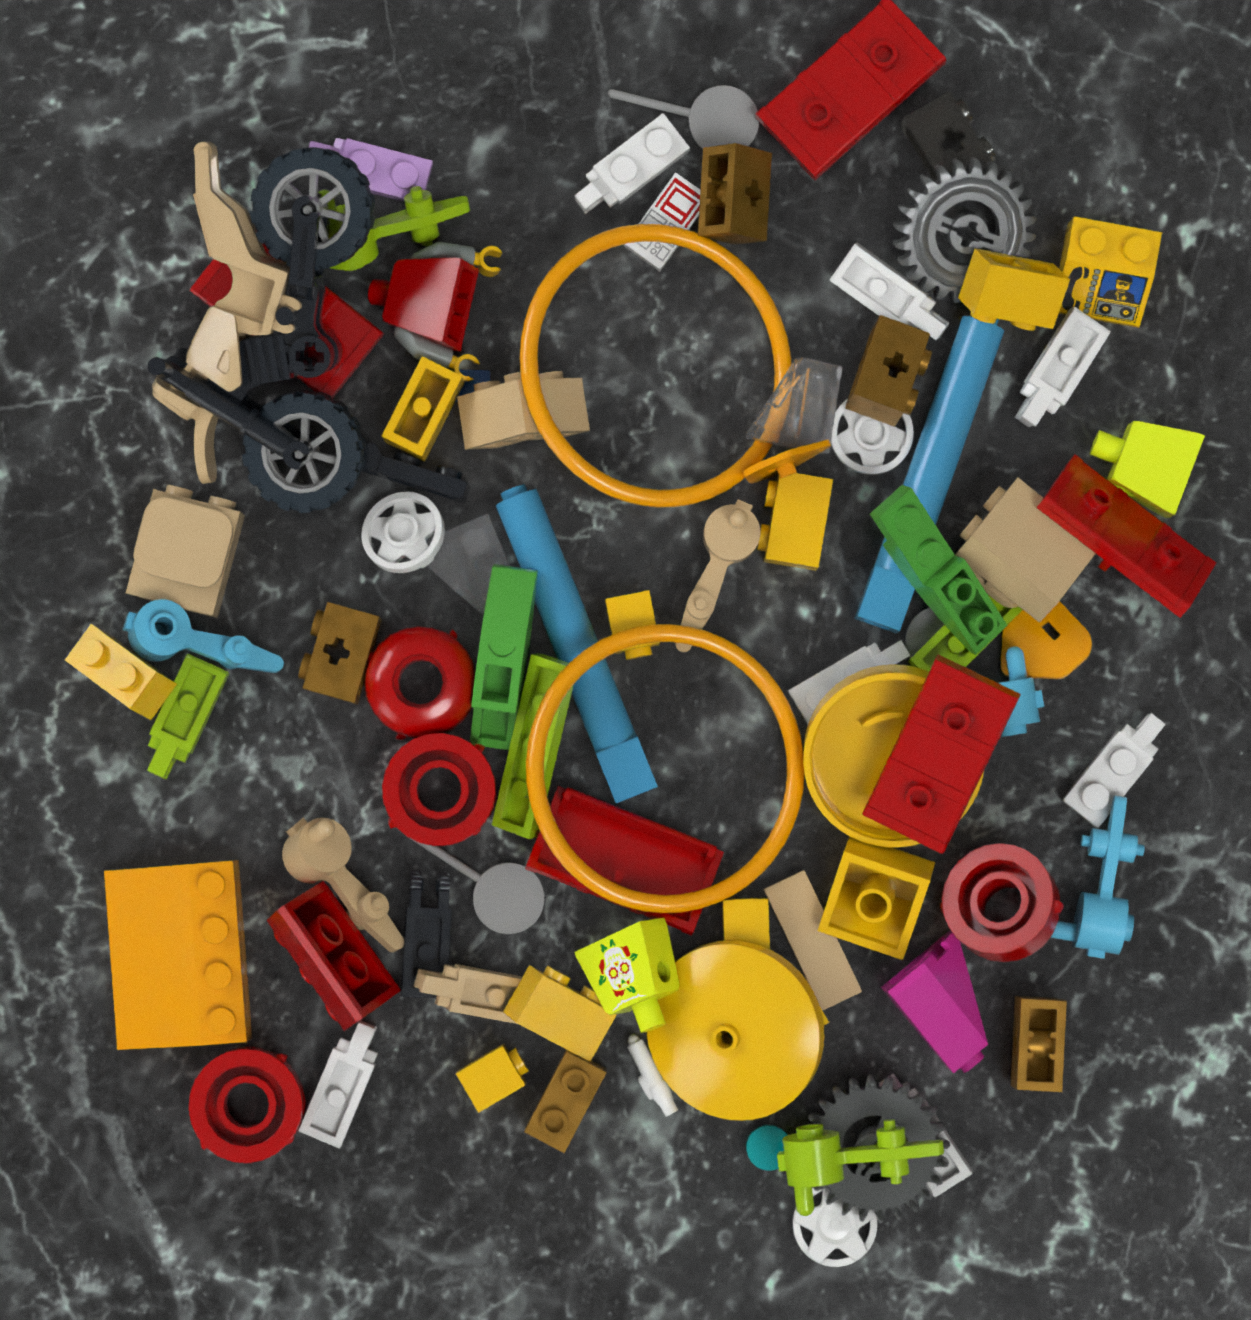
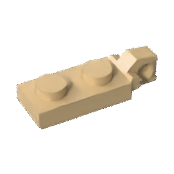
M445 964L443 973L418 969L414 987L419 988L422 993L437 995L435 1004L438 1006H443L450 1012L518 1024L503 1013L521 981L522 976L455 964V966Z

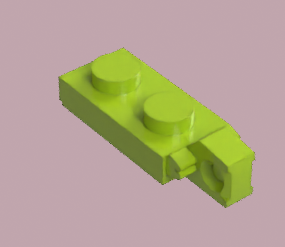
M187 653L174 680L177 685L165 700L149 733L152 737L148 746L155 749L156 752L147 769L148 772L167 779L176 760L186 763L190 753L192 754L230 674L229 672Z

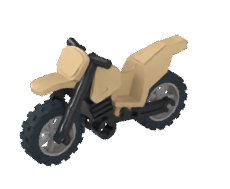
M200 142L194 147L196 193L193 196L209 257L229 266L232 272L233 283L230 292L208 309L192 339L189 349L180 348L173 356L167 359L154 357L148 362L149 372L157 376L152 384V394L159 402L187 421L190 419L195 420L194 456L197 475L202 484L213 483L217 478L214 435L218 419L220 418L239 430V435L244 437L245 453L242 454L243 464L247 466L250 473L248 475L249 481L253 486L256 485L261 491L260 495L268 502L272 500L283 510L290 511L292 509L299 511V513L325 509L342 499L356 485L360 472L364 468L366 441L359 430L361 425L357 418L352 417L347 411L349 408L344 403L335 401L330 395L323 392L315 393L310 392V390L291 392L281 395L267 404L264 403L263 406L249 398L255 387L260 384L289 380L298 375L306 378L317 377L334 369L341 361L343 349L339 339L331 332L326 331L322 324V311L326 293L325 274L327 268L349 260L366 243L369 231L373 228L375 216H373V207H375L374 194L371 195L369 180L357 168L358 165L351 159L340 155L339 152L318 147L295 149L275 158L268 168L260 173L257 179V186L252 190L250 201L253 202V211H250L249 215L248 210L221 189L216 145L212 142ZM310 175L309 195L304 196L291 183L299 177ZM318 176L329 179L337 187L323 196L321 193H318ZM286 190L296 200L292 205V209L281 211V201ZM342 193L346 214L328 209L327 203ZM294 217L293 234L287 229L282 218ZM330 218L342 221L343 224L339 231L330 238ZM262 244H265V246L269 249L268 253L265 251ZM315 345L317 352H324V361L317 363L315 356L308 355L309 347ZM301 418V430L289 423V421ZM310 419L319 422L328 430L320 436L309 433ZM331 436L335 442L337 456L319 451V447ZM284 459L286 465L291 468L287 476L281 473L274 460ZM314 459L334 464L329 475L321 480ZM304 464L313 483L311 484L293 482L299 469Z

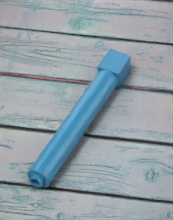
M971 316L962 317L903 483L904 486L913 489L935 525L1004 334V329L997 326L999 319L996 320V323H985ZM884 537L854 619L896 634L902 627L915 588L909 583L884 548L883 544L887 541Z
M522 484L502 492L501 497L503 501L495 506L520 568L538 570L535 605L557 659L570 663L582 651L598 642V639L537 489L528 491L526 485ZM603 659L577 680L573 685L572 696L614 801L617 804L658 786L607 661Z

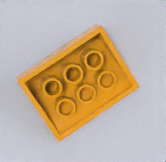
M239 860L104 871L117 1050L239 1043L251 1040L252 1028Z

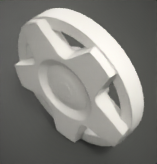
M845 400L835 412L830 425V442L837 458L849 469L866 475L882 474L898 466L907 456L913 442L914 431L911 417L904 413L901 416L906 430L904 432L897 427L845 409L847 400ZM843 414L848 423V428L837 435L838 423ZM887 451L900 452L894 460L883 465L884 456ZM858 453L862 465L853 462L845 454Z
M398 492L381 499L369 511L362 527V544L370 559L383 570L393 573H407L419 568L423 569L434 560L443 543L445 525L440 511L427 497L414 492ZM415 503L425 506L431 512L417 514ZM394 505L390 517H379L386 509ZM434 535L431 544L428 546V538ZM371 537L382 542L377 555L373 550ZM405 557L410 559V561L399 563Z
M812 1187L813 1196L823 1191L821 1204L814 1206V1211L809 1216L800 1215L796 1208L793 1215V1233L800 1249L810 1259L825 1266L841 1267L858 1261L869 1251L876 1237L877 1217L874 1209L869 1210L863 1222L859 1220L858 1206L855 1205L844 1216L842 1215L844 1201L842 1198H839L831 1205H827L826 1199L831 1189L826 1187L815 1191L814 1187ZM869 1222V1232L865 1242H863L859 1235V1229ZM800 1225L813 1233L809 1247L802 1237ZM835 1249H840L848 1256L842 1259L827 1258Z

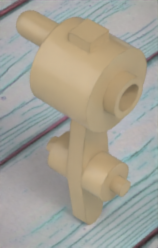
M737 499L735 505L730 504L719 507L707 519L703 531V541L710 555V562L687 600L681 625L703 629L714 611L727 567L746 560L756 549L760 540V525L755 515L751 512L753 505ZM683 643L675 644L677 650L683 653L688 652L692 645Z
M304 817L286 831L289 837L283 846L282 857L287 871L295 879L303 883L315 884L323 880L329 882L346 906V913L358 930L365 929L389 952H396L404 946V938L387 914L389 911L387 898L379 892H370L345 867L351 855V841L347 831L338 822L329 818H316L307 822Z

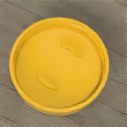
M889 664L858 671L830 689L821 699L809 720L804 740L803 765L811 797L818 809L831 824L858 841L875 846L894 848L920 844L865 817L862 812L929 673L927 670L908 665ZM983 774L970 798V801L962 817L967 813L979 792L983 779Z

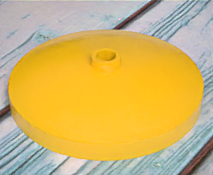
M739 940L716 941L686 953L675 962L680 984L678 991L658 999L666 1024L647 1032L652 1059L662 1078L686 1103L714 1117L740 1121L754 1120L783 1109L808 1086L818 1069L823 1053L824 1022L818 1000L811 986L800 971L778 953L755 943ZM727 1032L732 1035L733 1040L727 1036Z

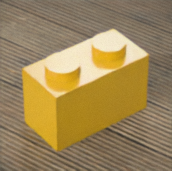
M975 248L958 299L971 311L970 315L973 318L985 323H996L997 319L1010 321L1012 325L1029 331H1034L1036 326L1053 329L1070 279L1053 263Z
M422 356L382 434L385 443L425 462L464 385L463 377Z
M795 473L783 479H780L778 474L777 481H768L764 506L772 508L770 525L761 524L760 540L757 546V550L765 551L764 562L813 571L819 568L833 479Z
M90 624L65 659L66 662L129 709L149 720H152L177 685V683L116 638L93 624Z
M529 965L503 1013L519 1025L591 1062L616 1014L609 1015L605 1012L593 989L584 985L579 992L568 986L571 978L547 965L544 972Z

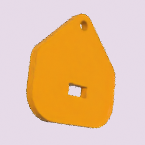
M827 439L787 450L748 467L743 471L744 477L750 484L766 480L778 474L780 479L797 473L795 467L831 447V443Z
M1060 601L1040 623L1022 610L1003 629L1001 670L1004 675L1009 677L1006 652L1010 647L1017 646L1023 650L1028 678L1063 679L1089 657L1092 650L1091 636L1087 629ZM1049 623L1060 634L1056 640H1053L1042 628L1045 624Z

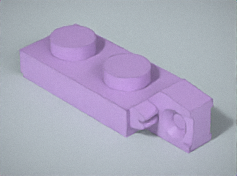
M336 138L334 146L310 141L309 148L318 147L337 151L345 158L354 161L358 165L357 168L368 178L369 188L373 194L404 202L405 195L411 192L410 189L412 187L420 186L422 190L427 189L433 166L432 160L348 138L346 140Z

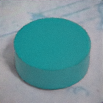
M764 1124L755 1128L749 1134L746 1142V1151L750 1161L762 1170L772 1171L779 1169L777 1154L779 1151H784L782 1139L787 1136L786 1132L772 1124Z

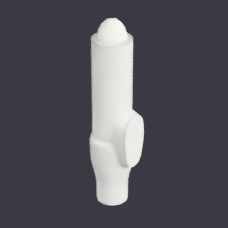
M634 1034L628 1036L629 1046L627 1048L641 1073L638 1080L645 1094L650 1100L654 1099L662 1109L665 1117L678 1111L671 1089L659 1073L644 1040Z

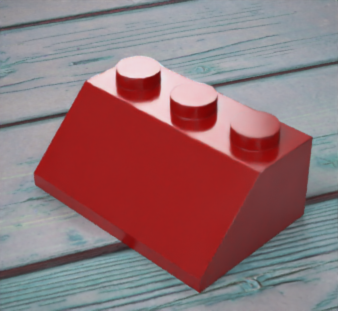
M324 880L280 907L266 920L273 929L278 943L288 950L299 966L304 980L314 987L325 1003L328 1014L340 1024L344 1031L401 991Z

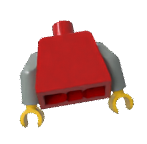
M437 242L415 252L410 259L396 261L390 281L372 280L368 289V300L371 305L384 307L383 322L394 327L395 339L414 358L420 360L423 356L445 368L449 367L453 369V372L461 375L463 380L467 382L473 380V378L460 373V362L466 359L477 365H480L475 356L470 354L457 357L453 355V350L461 351L478 273L480 272L486 277H494L501 271V268L487 266L484 262V257H501L502 251L496 246H487L481 252H475L474 247Z

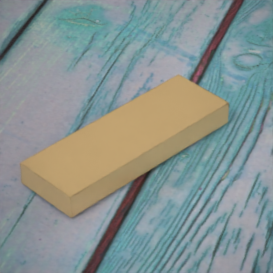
M805 870L764 888L763 890L807 982L814 991L822 1011L861 993L862 990L838 939L817 931L824 910Z

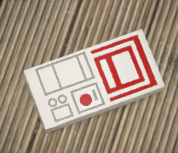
M675 172L639 224H662L690 230L699 218L700 189ZM661 242L624 244L625 248L659 272L678 248L677 245Z

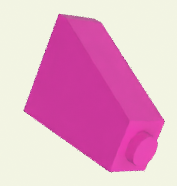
M949 930L881 986V989L949 1071L955 1073L960 1068L963 1073H966L984 1058L981 1050L988 1045L961 943L952 931Z

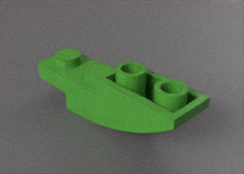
M901 485L870 513L887 540L883 546L895 564L930 609L971 653L976 655L1008 626L966 560L954 555L911 487Z
M497 564L492 566L471 706L474 708L470 743L473 745L482 744L489 748L509 750L523 691L525 664L529 656L538 570Z

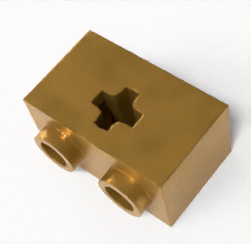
M737 143L703 148L698 236L733 245L767 241L772 153Z
M880 315L869 335L845 409L894 427L903 413L910 416L919 394V390L912 388L916 375L923 376L932 355L931 350L925 349L930 333ZM889 368L895 370L894 377L888 375Z
M327 602L325 611L317 610L311 628V635L317 637L312 654H304L298 674L299 679L305 680L303 689L358 705L365 681V671L369 662L368 657L374 650L382 619L376 615ZM339 640H343V647L350 651L348 659L340 658L338 664L334 665L333 657L327 654L329 646L336 647Z
M1015 996L1010 1084L1013 1088L1017 1090L1062 1092L1067 1001L1060 998Z
M566 1050L524 1132L565 1153L604 1079L607 1069Z

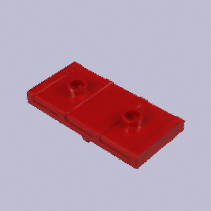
M881 0L870 13L850 31L844 33L831 48L806 70L804 69L773 100L757 111L755 118L815 181L945 65L946 57L892 0Z
M262 244L265 251L268 253L269 249L265 246V244ZM213 259L189 291L209 307L214 306L232 288L233 277L229 266ZM325 286L326 293L322 311V324L326 331L331 332L339 339L343 349L342 358L334 369L313 378H306L300 375L296 377L314 392L326 393L333 399L385 333ZM315 345L309 347L308 355L315 356L317 363L324 361V352H317Z
M1074 454L1036 508L1102 558L1098 565L1100 569L1105 572L1110 566H1113L1181 618L1194 602L1217 562L1200 552L1174 532L1165 522H1161L1131 499L1122 489L1114 486L1083 462L1084 460Z
M938 654L862 814L943 854L1021 694Z
M558 786L550 805L556 824L570 847L590 868L606 879L634 891L657 895L685 894L712 886L724 854L723 851L717 849V846L570 787L565 789ZM539 832L525 866L526 870L539 873L574 887L578 891L609 901L591 891L571 875L552 853L541 832ZM624 907L633 913L641 914L651 919L665 918L667 925L682 930L681 932L691 936L703 909L681 913H655Z

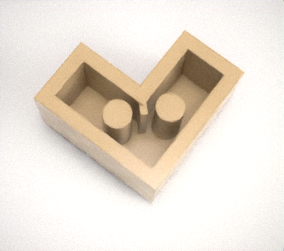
M562 371L539 374L546 405L562 435L568 437L590 431L582 378H563ZM520 372L505 375V383L502 384L500 381L474 384L475 392L457 397L465 450L493 449L526 440H543L530 414L524 396Z

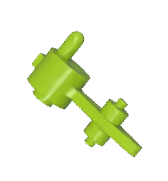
M420 186L412 187L410 189L411 192L404 197L405 210L375 219L373 228L370 229L367 236L368 239L363 247L359 248L349 260L330 268L345 271L360 269L378 256L379 250L376 240L411 231L413 241L422 243V246L432 245V240L439 236L437 223L470 211L468 198L460 196L433 202L431 192L422 190ZM327 189L320 190L318 193H321L324 196L330 191ZM334 199L327 203L328 209L346 214L345 205L336 206ZM330 218V238L339 231L343 224L342 221Z
M895 1119L884 1120V1127L876 1130L877 1144L841 1148L838 1131L824 1130L822 1124H809L796 1128L797 1133L783 1137L784 1151L778 1152L777 1159L779 1172L786 1171L787 1184L794 1187L797 1212L802 1216H809L814 1211L812 1187L830 1185L844 1180L843 1164L880 1162L881 1176L890 1177L891 1184L902 1183L901 1176L910 1173L908 1159L943 1155L944 1146L943 1140L906 1142L905 1127L896 1126Z

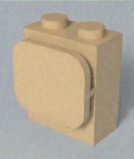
M1017 477L1007 491L998 486L982 506L989 511L986 517L982 520L979 516L975 515L959 536L966 542L955 556L966 560L986 593L999 604L1008 608L1020 607L1040 623L1058 604L1096 553L1036 507L1043 497Z
M167 485L165 492L153 489L150 503L144 511L134 548V563L126 594L148 601L170 600L180 605L184 610L218 618L245 515L235 510L236 502L210 496L209 502L205 503L191 499L193 491L181 487Z

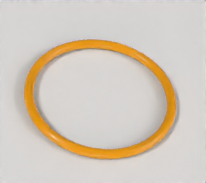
M635 224L610 229L586 239L560 258L547 273L537 288L524 320L520 342V373L524 396L536 427L548 447L573 474L606 495L621 501L650 507H679L711 499L741 482L745 478L743 471L764 459L783 426L791 395L792 363L788 337L782 318L773 299L753 271L728 249L710 238L698 236L696 232L662 224ZM635 242H661L681 246L702 254L726 270L743 287L757 307L766 326L774 360V389L767 418L759 435L746 453L730 468L703 483L678 489L658 490L630 485L612 478L591 465L573 449L555 424L546 405L538 371V344L546 311L555 293L574 270L593 256L616 246Z
M651 624L623 630L599 640L582 651L559 673L543 697L531 726L526 755V783L533 815L544 840L563 867L580 883L603 898L627 908L644 912L681 913L711 906L735 895L752 883L774 861L785 845L800 809L805 776L803 765L804 751L798 724L787 698L769 672L754 657L727 639L706 630L674 624ZM653 642H674L700 647L723 657L742 670L763 693L775 714L783 736L787 762L786 789L782 807L769 837L760 850L747 864L727 879L702 890L677 895H657L634 891L606 879L590 868L574 852L559 830L550 809L544 781V756L548 732L554 715L570 688L584 673L606 657L629 647Z

